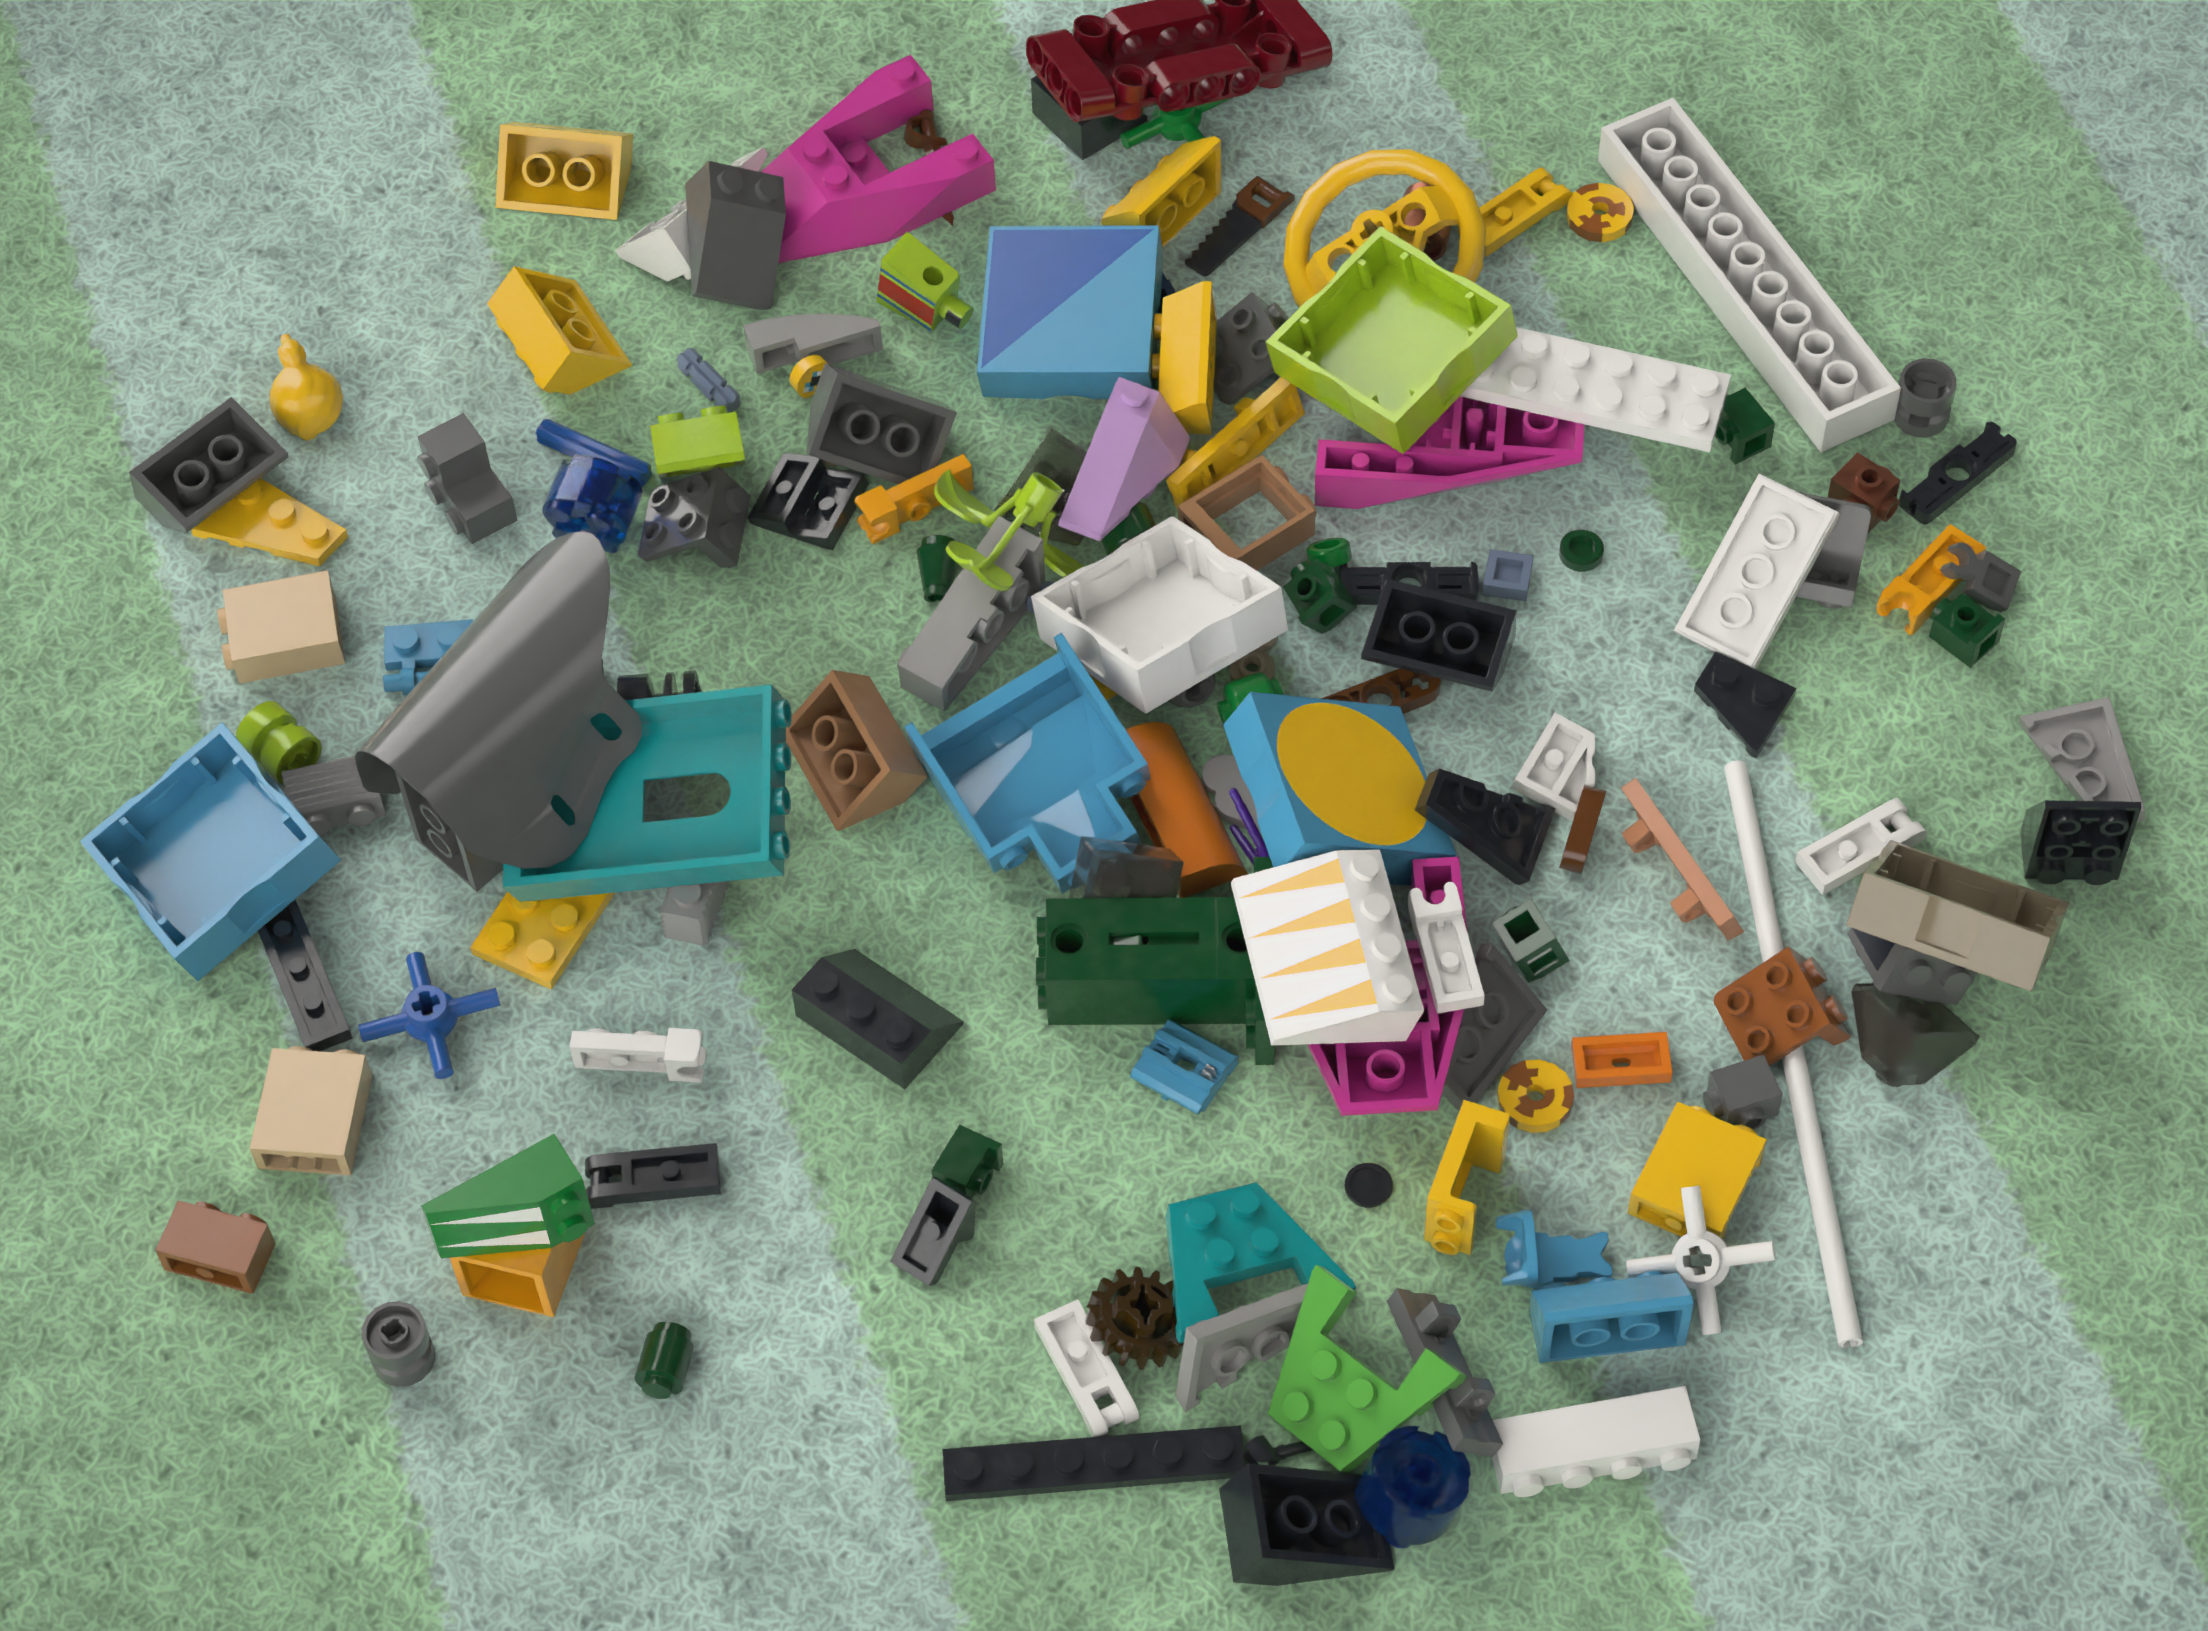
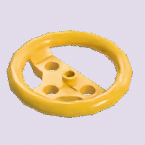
M1412 149L1370 150L1333 165L1304 192L1286 227L1283 268L1295 304L1300 308L1308 299L1327 286L1337 273L1332 269L1334 260L1342 254L1352 255L1380 226L1424 252L1429 236L1445 226L1458 225L1460 230L1458 261L1452 273L1464 276L1476 283L1483 269L1486 226L1474 192L1448 164ZM1376 175H1408L1432 185L1417 188L1382 211L1367 210L1361 213L1354 220L1349 232L1315 252L1309 261L1311 234L1325 207L1347 187ZM1417 208L1426 211L1425 219L1421 224L1417 226L1405 224L1406 216L1410 211Z

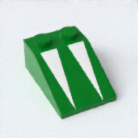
M555 1134L421 1205L434 1246L441 1259L553 1248L562 1242H571L578 1239L589 1227L595 1224L583 1178Z

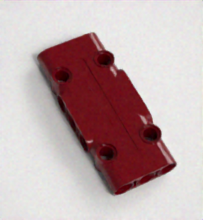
M1153 0L1113 9L1103 18L1090 14L1081 15L1074 20L1072 33L1067 29H1059L1031 35L1026 41V56L1030 67L1070 119L1077 123L1110 115L1122 120H1135L1143 114V109L1146 107L1157 105L1160 110L1170 112L1243 96L1255 89L1257 85L1268 89L1278 88L1285 83L1286 76L1327 68L1331 64L1333 56L1329 38L1298 0H1214L1213 4L1208 5L1204 0Z

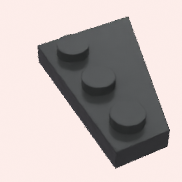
M1493 943L1481 944L1476 955L1475 963L1484 992V1005L1466 1008L1464 1011L1443 1089V1095L1459 1111L1463 1100L1473 1103L1479 1101L1547 1011L1546 1007Z

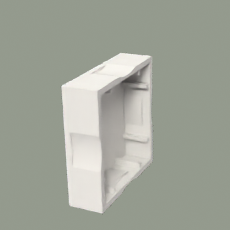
M1173 516L1122 544L1107 557L1076 570L1031 596L1040 639L1057 651L1054 637L1062 632L1091 676L1145 714L1288 631L1281 586L1244 562L1225 555L1209 539Z

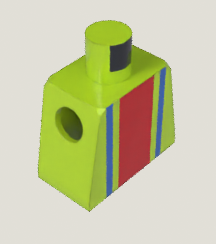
M906 232L881 259L876 302L930 332L943 319L961 329L967 324L974 311L972 306L957 297L960 283L958 271L910 233Z

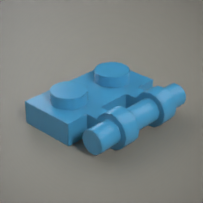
M473 619L385 626L384 664L386 671L399 669L401 671L400 674L383 676L384 691H402L403 695H408L429 672H417V668L433 667L469 627Z

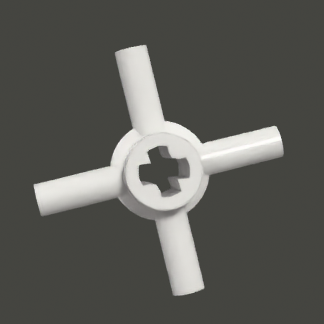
M1700 1185L1681 1188L1687 1234L1677 1241L1672 1254L1627 1260L1628 1277L1636 1278L1640 1274L1649 1271H1660L1664 1274L1679 1273L1685 1285L1696 1290L1702 1335L1722 1333L1715 1286L1719 1285L1726 1278L1730 1266L1775 1261V1245L1773 1241L1728 1247L1723 1239L1706 1229ZM1698 1246H1700L1702 1254H1710L1712 1258V1265L1704 1266L1705 1274H1702L1700 1266H1692L1691 1255L1698 1254Z

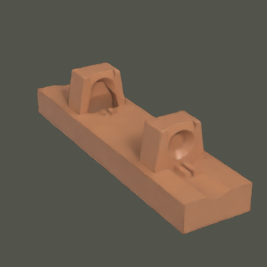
M1634 778L1621 787L1623 793L1638 813L1637 816L1639 818L1638 821L1622 832V836L1634 853H1640L1656 844L1662 847L1687 883L1688 889L1670 902L1680 920L1687 923L1706 913L1709 918L1713 919L1727 941L1742 934L1744 931L1639 781Z

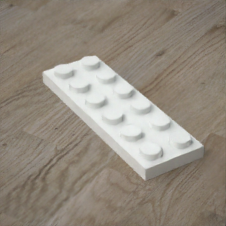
M1516 327L1518 337L1460 396L1710 452L1730 386L1731 374Z

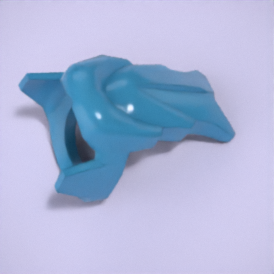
M1521 1210L1520 1212L1496 1217V1229L1515 1231V1235L1510 1238L1505 1248L1504 1259L1507 1276L1502 1278V1286L1521 1285L1540 1289L1542 1286L1553 1282H1574L1577 1278L1581 1277L1600 1278L1612 1276V1266L1601 1256L1609 1241L1608 1233L1599 1232L1582 1239H1574L1570 1235L1549 1237L1548 1233L1535 1232L1532 1210Z

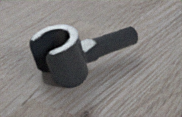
M1260 1435L1246 1444L1248 1451L1244 1453V1458L1251 1464L1267 1462L1269 1465L1275 1466L1280 1460L1313 1451V1449L1302 1441L1287 1445L1282 1444L1273 1448L1264 1435Z

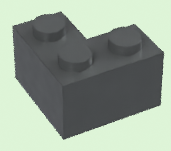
M464 413L417 436L422 452L421 455L417 456V460L423 473L429 479L424 483V487L435 506L443 503L446 507V519L456 535L463 532L471 544L518 521L512 496L491 469L485 441Z

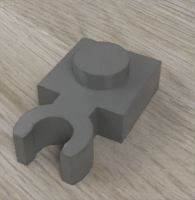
M1958 542L1949 546L1947 551L1958 558L1959 566L1953 562L1945 564L1940 569L1942 574L1949 579H1964L1966 584L1963 593L1986 607L1999 612L2008 610L2022 571L1987 550L1975 555L1973 549L1966 543Z

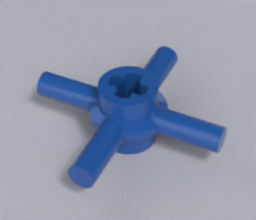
M413 952L406 957L413 990L408 994L401 1013L358 1024L362 1042H367L406 1031L411 1037L427 1042L435 1077L437 1079H446L452 1076L454 1071L445 1038L455 1027L458 1017L501 1006L496 988L453 999L448 993L431 984L424 954L422 952Z

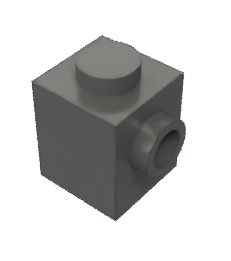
M1761 1055L1710 1071L1707 1091L1703 1092V1101L1706 1110L1714 1117L1732 1125H1744L1754 1130L1762 1126L1766 1119L1779 1114L1783 1094L1765 1056Z

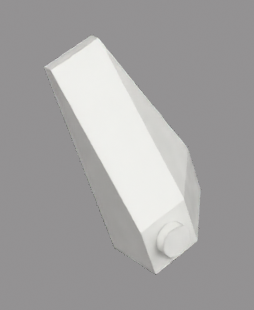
M764 147L738 158L730 165L759 172L768 154ZM686 199L670 208L671 213L656 223L654 221L650 222L617 248L615 252L619 258L667 282L682 275L686 280L691 279Z

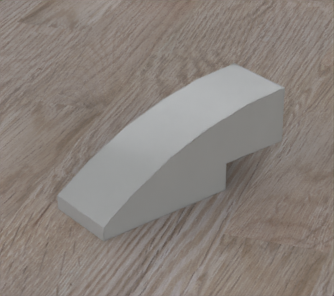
M826 313L798 314L769 318L743 325L746 348L757 374L799 362L810 355H820L829 365H835L883 350L881 325L878 319Z

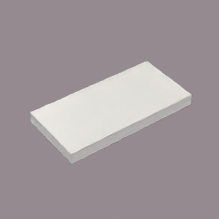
M1758 474L1676 625L1674 632L1713 652L1716 651L1756 669L1840 516L1839 512Z

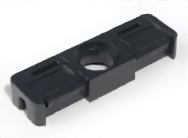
M1991 421L1987 422L1984 432L1965 448L1960 444L1929 468L1928 477L1908 493L1902 489L1899 506L1919 523L1929 524L2013 457L2017 445L2016 439L2010 434L2003 437L2000 434V426ZM1950 468H1961L1969 474V478L1960 481L1954 480L1946 474V471Z
M1387 562L1386 567L1347 568V563L1340 566V580L1356 605H1378L1386 578L1400 581L1403 578H1414L1421 584L1420 587L1478 600V566L1474 562H1471L1470 567H1431V562Z

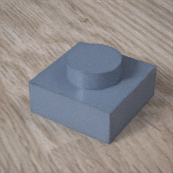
M1490 549L1482 595L1527 601L1534 555Z

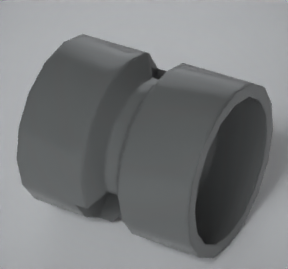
M1927 358L1914 360L1907 364L1900 374L1898 385L1901 387L1894 421L1897 427L1904 433L1914 437L1927 438L1939 434L1949 422L1951 404L1953 403L1956 391V376L1953 370L1941 361Z
M396 1301L384 1303L367 1315L362 1326V1341L377 1377L386 1384L396 1387L411 1386L422 1381L431 1371L435 1362V1348L420 1311L411 1304Z

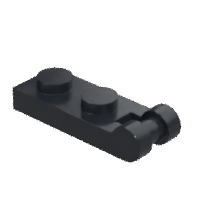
M717 1143L596 1154L585 1159V1176L590 1179V1186L586 1189L591 1209L613 1207L614 1204L721 1194ZM615 1174H622V1182L609 1183V1177Z

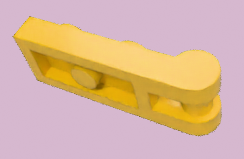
M1540 167L1479 208L1486 226L1484 256H1489L1553 211L1557 212L1565 207L1573 193L1563 184H1555L1553 176L1543 167Z

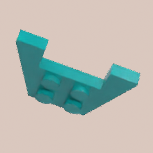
M1257 1182L1168 1204L1166 1227L1169 1261L1173 1273L1174 1287L1172 1296L1173 1307H1176L1177 1323L1175 1330L1178 1343L1184 1342L1186 1327L1192 1326L1199 1321L1219 1316L1207 1289L1288 1268L1294 1269L1301 1285L1309 1282L1312 1270L1316 1265L1327 1269L1354 1291L1356 1289L1353 1280Z

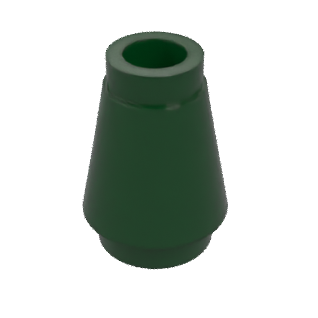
M931 535L923 538L921 546L916 551L924 600L927 602H935L936 600L941 602L954 582L958 564L947 554L946 547L949 542L955 540L945 535Z

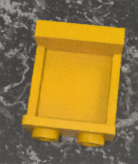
M1463 1100L1427 1197L1424 1241L1430 1242L1434 1249L1443 1254L1456 1255L1458 1252L1470 1255L1472 1252L1477 1205L1462 1200L1460 1197L1472 1165L1500 1174L1506 1158L1510 1122L1509 1113Z
M1677 1101L1631 1192L1627 1214L1683 1237L1687 1234L1681 1188L1700 1185L1706 1229L1724 1239L1726 1228L1756 1166L1759 1167L1763 1160L1767 1139L1758 1136L1754 1130L1747 1126L1732 1125L1714 1117L1708 1110L1702 1107L1687 1106Z

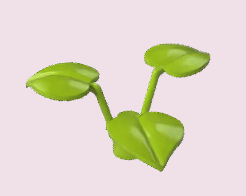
M950 469L944 472L937 481L934 488L937 500L945 508L973 524L980 522L984 526L991 528L998 516L1002 517L1012 507L1016 506L1013 514L1016 516L1015 520L987 558L972 547L958 541H951L946 547L947 554L958 565L967 571L973 572L980 581L998 591H1008L1013 585L1012 576L995 565L994 562L1022 523L1035 527L1038 522H1043L1040 538L1043 539L1044 563L1064 578L1084 567L1072 557L1047 543L1051 523L1057 515L1052 508L1063 493L1061 487L1050 478L1033 472L1023 489L1018 488L1014 496L995 512L967 492L956 481Z

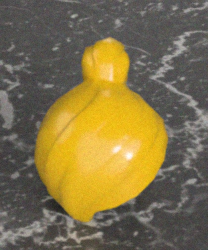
M284 334L281 336V346L278 347V356L283 369L273 381L270 390V409L279 425L288 430L289 433L308 441L329 429L337 421L342 410V390L334 375L320 366L306 361L305 349L299 341L292 339L290 334Z

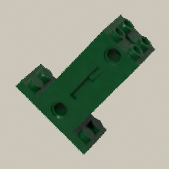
M1254 857V873L1273 868L1270 857ZM1234 897L1046 898V917H1037V945L1039 947L1038 957H1036V986H1038V1010H1047L1048 1025L1165 1024L1169 1019L1179 1024H1246V1049H1255V1065H1274L1275 1045L1271 1046Z

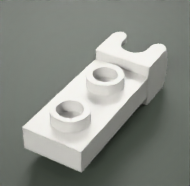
M1453 882L1445 884V899L1439 904H1430L1425 901L1419 888H1413L1408 895V912L1414 935L1417 937L1437 1014L1484 1005L1483 988L1463 919L1458 890Z
M594 1028L588 1031H572L570 1040V1051L575 1068L667 1073L669 1081L702 1082L704 1074L702 1065L705 1063L707 1052L706 1048L701 1047L703 1032L698 1029L669 1028L668 1035L666 1036L657 1035L650 1031H637L634 1034L611 1033L605 1029Z

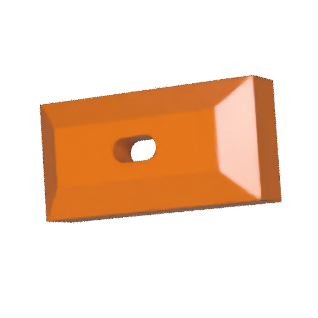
M1667 1032L1572 1037L1571 1052L1576 1088L1671 1083L1673 1072ZM1628 1063L1629 1066L1615 1067L1612 1064Z

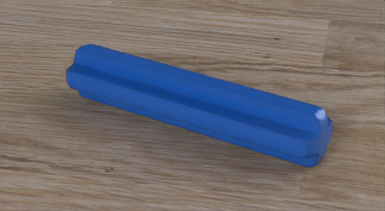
M544 419L536 429L535 434L539 443L638 487H643L652 476L650 463L550 419Z

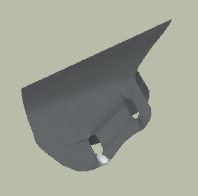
M584 531L563 535L541 548L517 571L356 752V767L362 785L368 792L401 793L394 771L396 770L426 798L436 813L456 834L464 848L476 856L518 868H549L565 861L576 851L588 835L606 784L618 765L634 752L642 736V725L638 713L606 681L602 673L601 660L610 596V567L606 553L598 538L592 533ZM598 713L609 715L621 729V735L616 740L605 739L591 724V718ZM553 795L560 796L573 810L575 817L573 825L568 826L553 810L551 806Z

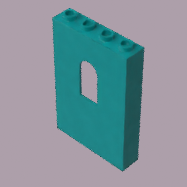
M772 684L625 700L639 715L642 725V736L634 752L618 765L606 784L586 838L570 857L549 868H518L503 864V888L519 902L784 876V859H788L790 856V841L785 831V815H788L791 810L790 794L787 787H785V771H789L791 768V752L786 743V727H790L792 723V711L789 701L784 699ZM598 713L590 720L595 729L607 740H616L622 733L618 725L605 713ZM719 774L729 782L731 789L729 801L716 814L644 822L645 781ZM553 795L551 800L553 810L568 826L575 823L573 810L560 796Z

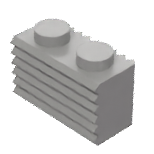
M355 755L282 771L286 796L319 835L327 833L330 828L346 824L365 826L372 823L377 817L386 816L382 793L368 792L363 787L356 767Z
M730 881L668 887L659 912L661 915L660 919L662 920L661 924H663L662 929H664L663 933L665 934L664 938L702 946L708 944V937L712 935L711 929L714 928V921L717 920L716 914L720 912L719 906L723 904L724 891L728 889L727 883Z

